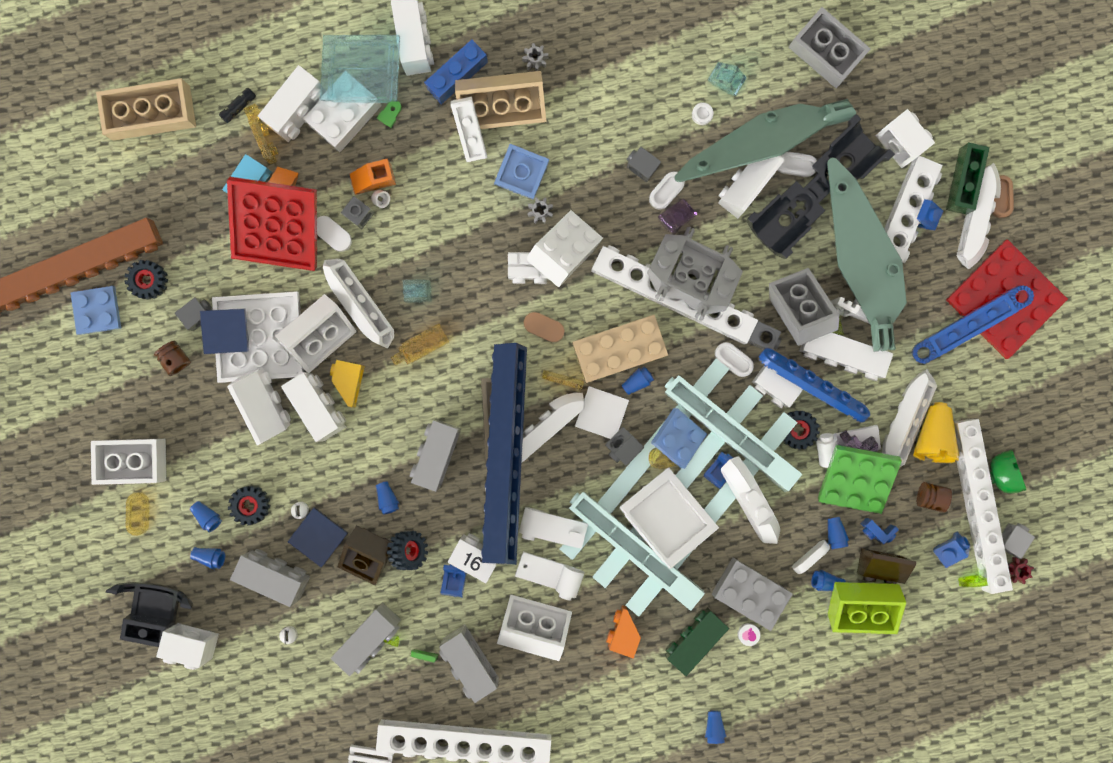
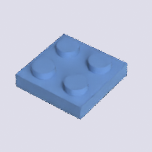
M509 144L494 185L534 200L549 159Z
M115 286L70 292L77 335L121 329Z
M673 408L651 444L677 466L685 469L707 433L678 408Z

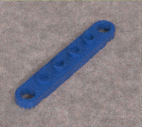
M1018 285L915 344L912 349L913 358L919 363L926 364L1030 305L1034 300L1033 291L1024 285ZM1025 290L1027 292V299L1024 302L1016 300L1015 295L1018 291ZM927 347L929 355L926 358H919L917 355L918 349Z
M765 348L759 355V360L762 361V364L765 363V367L768 366V369L777 371L776 374L847 416H853L854 420L856 419V421L863 423L870 417V411L863 403L851 397L846 391H841L834 387L831 382L819 378L811 370H806L799 366L794 360L787 359L770 348Z

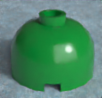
M1013 450L996 455L990 463L991 471L989 472L992 484H996L997 488L1004 493L1012 494L1026 491V486Z

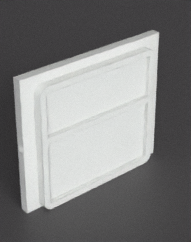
M669 467L619 507L661 561L670 569L719 528Z

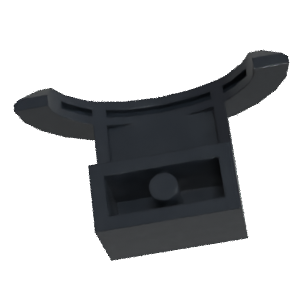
M127 582L116 584L105 592L115 595L123 592H134L131 613L123 618L120 640L159 647L163 631L175 625L178 602L181 603L180 607L191 609L193 607V602L182 591L163 585Z

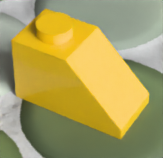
M336 360V363L332 364L330 370L332 382L347 406L356 407L365 366Z

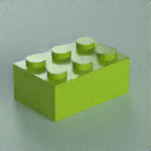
M835 582L828 609L832 632L898 634L906 600L900 584Z

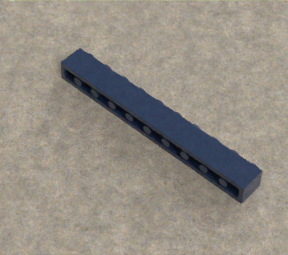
M519 343L494 344V352L492 354L493 373L491 374L492 391L488 420L490 427L487 440V480L485 482L486 499L484 503L485 517L482 528L483 547L481 549L482 563L517 565L527 347Z

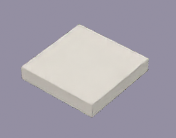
M589 386L584 398V408L579 413L575 427L611 439L619 431L629 400Z

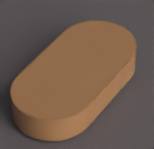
M999 175L1001 193L1000 198H994L996 206L992 214L997 218H1005L1014 209L1013 182L1008 176Z
M529 313L524 319V327L529 333L549 342H558L564 336V327L560 322L540 313Z

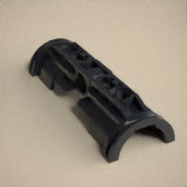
M857 114L848 121V128L830 144V149L812 165V168L816 171V176L804 188L796 181L782 195L778 194L758 215L753 212L747 218V223L755 236L778 257L787 259L793 253L791 248L812 229L810 225L826 211L819 203L830 193L829 181L826 179L828 176L826 172L828 173L827 162L830 158H836L839 162L841 157L849 158L851 165L846 169L858 180L864 179L881 161H889L895 155L891 149H883L878 145L876 146L863 133L864 131L860 124L861 118ZM838 185V189L843 191V187ZM796 201L798 203L804 202V211L799 209L795 214L791 212L797 206ZM781 215H787L790 218L789 226H782L779 223Z

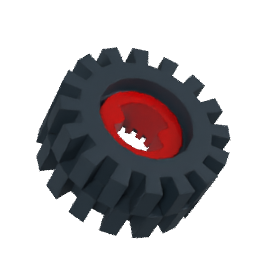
M138 260L139 263H132L133 267L127 268L130 271L129 274L125 273L124 276L128 278V280H124L125 284L129 286L127 290L131 291L132 295L147 300L158 298L157 295H162V290L167 288L165 283H168V279L165 277L168 275L163 271L164 268L149 260ZM143 276H150L151 282L149 284L143 283Z
M805 411L789 412L787 415L794 419L797 424H800L801 428H804V432L798 436L793 428L785 437L783 443L794 449H806L808 446L814 445L813 442L817 441V435L820 434V431H818L819 423H816L817 419Z
M246 486L239 488L231 495L233 497L228 502L231 503L228 506V510L232 512L230 516H234V521L241 522V525L247 524L248 526L259 523L269 513L268 509H270L271 505H269L268 501H270V498H267V493L263 492L260 487ZM247 500H249L250 503H254V509L252 511H249V508H245L244 503Z
M400 531V533L394 534L395 537H391L392 543H388L387 546L391 548L390 551H387V554H391L388 560L393 562L391 565L396 567L397 570L419 569L418 567L424 565L422 562H426L427 558L424 555H428V551H425L428 544L423 543L426 539L421 537V533H416L417 531ZM407 547H409V548H410L409 551H411V552H409V554L406 553V548H407Z

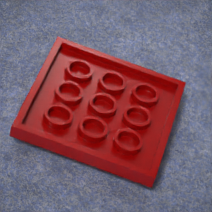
M229 177L227 179L231 259L315 271L317 268V189Z
M1008 239L1004 240L946 299L964 317L1018 285L1031 288L1034 300L1030 305L980 333L1005 359H1009L1068 300ZM1025 290L1018 291L1015 295L1016 300L1024 302L1027 299V292Z

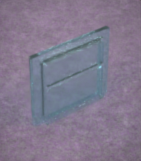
M323 35L320 100L353 103H389L397 101L400 36Z

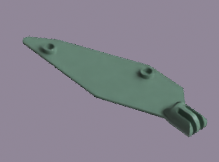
M845 99L826 104L822 107L800 103L759 114L691 158L674 176L676 182H684L783 155L824 127L849 121L856 114V111L849 100Z
M830 158L827 166L838 267L871 325L873 352H878L879 350L887 351L888 349L895 350L893 323L907 304L902 259L856 178L836 158ZM838 185L843 187V191L838 189Z

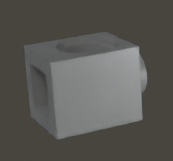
M1008 523L1002 533L1005 551L1014 557L1022 559L1035 538L1028 533L1030 529L1020 523H1017V525Z

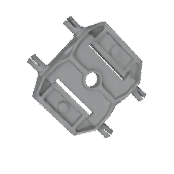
M687 227L684 235L665 234L647 274L657 291L655 296L657 300L660 297L659 301H664L665 296L681 299L690 308L697 310L695 318L698 319L700 316L699 320L702 321L706 314L726 311L743 271L730 258L733 251L732 247L728 250L729 245H726L722 254L692 240L691 238L695 230L692 228L689 234L691 227ZM680 253H683V255H682V257H681V259H680V261H679V263H678V266H677V268H676V270H675V272H674V275H673L671 281L669 282L668 279H669V277H670V275H671V273H672V270H673V268H674V266H675V264H676V262H677V259H678ZM718 270L719 272L716 276V279L706 300L704 299V296L707 292V289L710 285V282L713 278L715 271ZM688 274L695 275L697 280L689 278Z

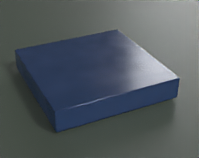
M246 308L200 311L204 354L249 351Z
M314 507L288 540V543L322 568L347 536L348 532Z

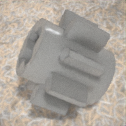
M532 43L530 49L524 48L527 56L522 57V62H528L527 70L531 69V67L535 68L536 71L541 66L546 68L544 60L548 59V53H543V45L539 48ZM534 54H537L538 57L536 61L533 59Z
M535 197V203L528 204V207L532 209L528 213V217L534 216L535 224L538 220H542L546 224L545 218L547 216L553 217V214L548 212V210L553 208V204L547 205V198L539 201ZM538 206H541L542 209L545 208L543 215L536 212Z

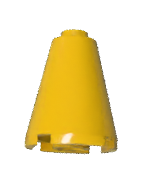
M936 402L929 407L914 449L913 456L915 458L925 461L926 456L929 459H933L932 462L954 463L955 460H959L952 408L948 407L947 403Z

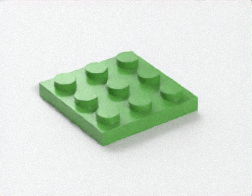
M836 445L818 495V501L882 514L901 465V457Z

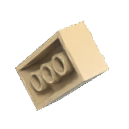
M541 71L455 80L456 100L472 96L480 129L546 122Z
M182 78L96 92L102 134L113 141L196 127L190 85Z
M655 315L572 342L585 383L668 356Z

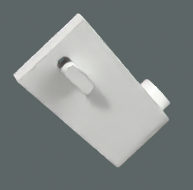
M877 425L834 434L824 433L816 441L819 464L827 468L836 445L868 451L881 450Z
M525 507L519 533L522 534V538L534 541L535 538L582 549L588 524Z
M524 551L515 577L556 589L560 593L559 597L565 600L577 597L584 576V572L577 568Z

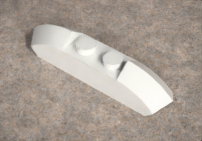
M994 163L985 168L976 210L967 214L964 220L957 258L968 269L981 259L990 241L985 236L990 231L991 223L989 219L996 206L994 198H1000L1001 193L1000 177Z
M324 260L323 269L327 282L358 328L371 341L388 348L394 339V329L344 260Z
M927 369L919 373L906 387L902 395L904 399L900 402L896 418L890 425L889 435H886L884 438L882 453L900 456L902 460L900 467L906 463L937 388L934 378Z
M583 393L566 394L549 403L552 411L547 410L539 417L540 422L535 426L533 424L529 425L523 431L522 462L583 410Z
M737 456L730 459L721 468L724 478L763 543L777 544L780 526L751 472L740 457Z

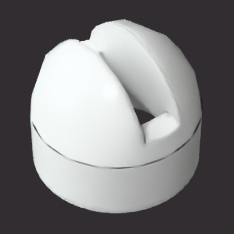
M376 190L371 196V201L375 206L385 208L390 202V195L386 191ZM378 196L383 198L381 202L378 200Z
M304 502L295 503L291 508V514L296 519H303L309 513V507ZM299 505H300V516H298V514H297V506H299Z
M287 626L281 630L279 637L284 644H292L297 639L298 633L294 627ZM286 631H289L288 641L286 640Z

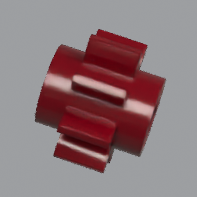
M1012 557V562L1008 563L1011 582L1016 583L1019 581L1025 584V580L1033 578L1031 570L1034 567L1026 565L1028 563L1027 559L1022 558L1019 560L1016 557Z

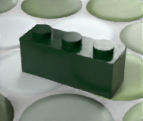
M968 142L959 149L946 210L965 215L976 210L990 147Z
M708 607L705 611L701 609L694 617L696 621L691 626L687 625L680 632L681 637L678 641H672L665 650L667 652L665 654L666 659L684 676H687L730 629Z

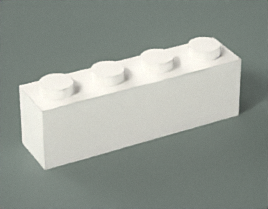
M829 333L804 343L799 350L805 353V358L811 360L820 358L825 360L824 364L837 367L838 364L845 367L844 371L857 374L859 371L865 373V378L877 381L878 378H886L893 357V353L881 350L873 352V346L834 333Z

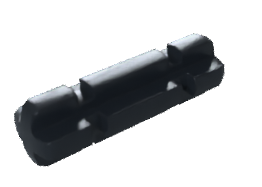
M250 88L242 91L241 96L238 95L227 105L228 108L226 110L223 109L219 113L224 122L229 123L233 119L232 116L234 114L238 115L248 105V101L251 102L256 98L255 93Z

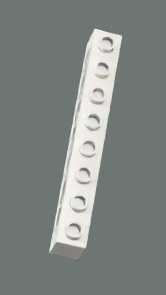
M918 156L911 162L884 227L902 259V263L907 261L910 251H908L910 243H913L918 235L916 229L918 224L921 223L917 220V216L924 199L932 200L934 192H932L933 187L938 184L942 176L940 170L943 165L922 156ZM918 178L924 181V188L918 185ZM910 198L916 201V207L911 206ZM902 217L908 220V227L902 224ZM894 237L900 239L901 244L899 247L894 244ZM856 298L852 306L859 305ZM861 307L857 314L850 315L869 323Z
M613 246L602 247L591 272L742 344L748 343L758 322L757 319L753 318L754 314L746 310L740 312L734 309V304L730 303L726 311L718 312L716 318L706 314L704 320L700 321V316L698 319L695 318L697 310L690 308L683 300L673 299L665 296L664 301H659L660 297L658 300L655 298L657 291L651 288V280L647 274L650 264L644 266L638 263L639 259L634 256L627 255L625 257L619 254L620 250ZM612 262H621L623 269L621 271H614L611 267ZM633 270L640 271L642 279L639 281L633 280L631 272ZM670 275L668 279L669 282L671 281L673 275ZM706 292L704 299L707 300L709 292ZM729 316L736 317V327H731L728 324Z
M979 419L956 421L954 426L959 452L957 466L981 588L990 594L1010 591L1013 588Z
M381 719L378 725L376 751L381 752L383 755L401 753L405 757L423 755L427 759L446 757V760L449 761L467 759L471 763H479L480 761H489V763H549L551 734ZM396 735H401V736H403L404 739H405V742H403V743L397 742L396 739H395V736H396ZM423 737L427 743L421 745L416 741V738ZM439 739H445L448 742V745L442 747L438 744L437 741ZM466 741L470 747L464 749L460 747L459 742ZM482 743H488L490 744L491 749L483 750L480 747V745ZM510 745L513 750L511 752H504L501 747ZM525 747H532L534 752L526 754L523 749Z

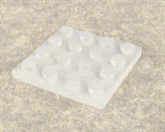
M299 292L212 297L213 310L246 308L249 344L248 352L216 354L217 383L233 382L237 378L261 367L264 372H268L271 379L295 378L304 372L301 365L275 337L301 315Z

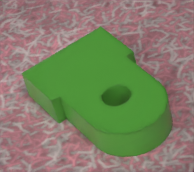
M391 100L385 109L380 112L377 120L392 128L396 122V117L402 109L400 102Z
M414 649L411 650L410 656L435 663L438 660L439 654Z

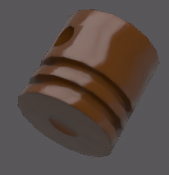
M175 340L161 346L154 353L155 358H157V361L160 362V365L169 376L179 373L191 363L188 356L177 345Z
M923 482L919 487L916 499L917 506L945 513L951 504L952 490L947 487Z

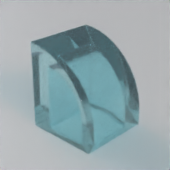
M717 62L708 78V81L713 86L734 96H737L746 80V76L738 66Z
M403 280L405 303L432 302L430 280Z

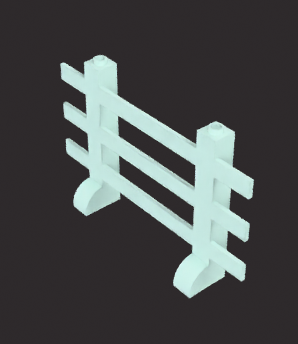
M718 359L713 361L694 386L690 385L679 375L676 379L672 377L667 382L665 394L678 404L676 408L688 418L692 415L712 431L699 446L685 469L681 468L676 474V477L686 489L724 443H727L745 458L743 463L753 477L760 470L784 492L789 491L802 476V473L774 452L797 424L794 419L783 412L763 438L759 440L740 423L763 397L761 393L749 385L727 413L707 398L729 370ZM661 426L598 503L585 492L581 494L576 493L570 501L572 505L569 508L583 520L582 522L588 524L582 548L595 532H598L616 548L593 575V578L604 588L609 585L629 559L649 575L626 604L637 616L641 615L662 588L667 590L690 611L705 594L703 589L677 570L691 552L670 569L661 561L652 548L644 542L645 540L634 527L629 530L611 515L613 510L661 453L659 449L651 444ZM727 482L704 509L715 523L736 499ZM564 544L560 548L572 560L581 551L580 548Z

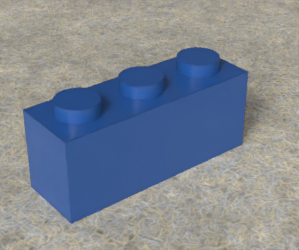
M471 39L424 82L427 90L440 104H443L455 93V80L470 79L488 63L487 55Z

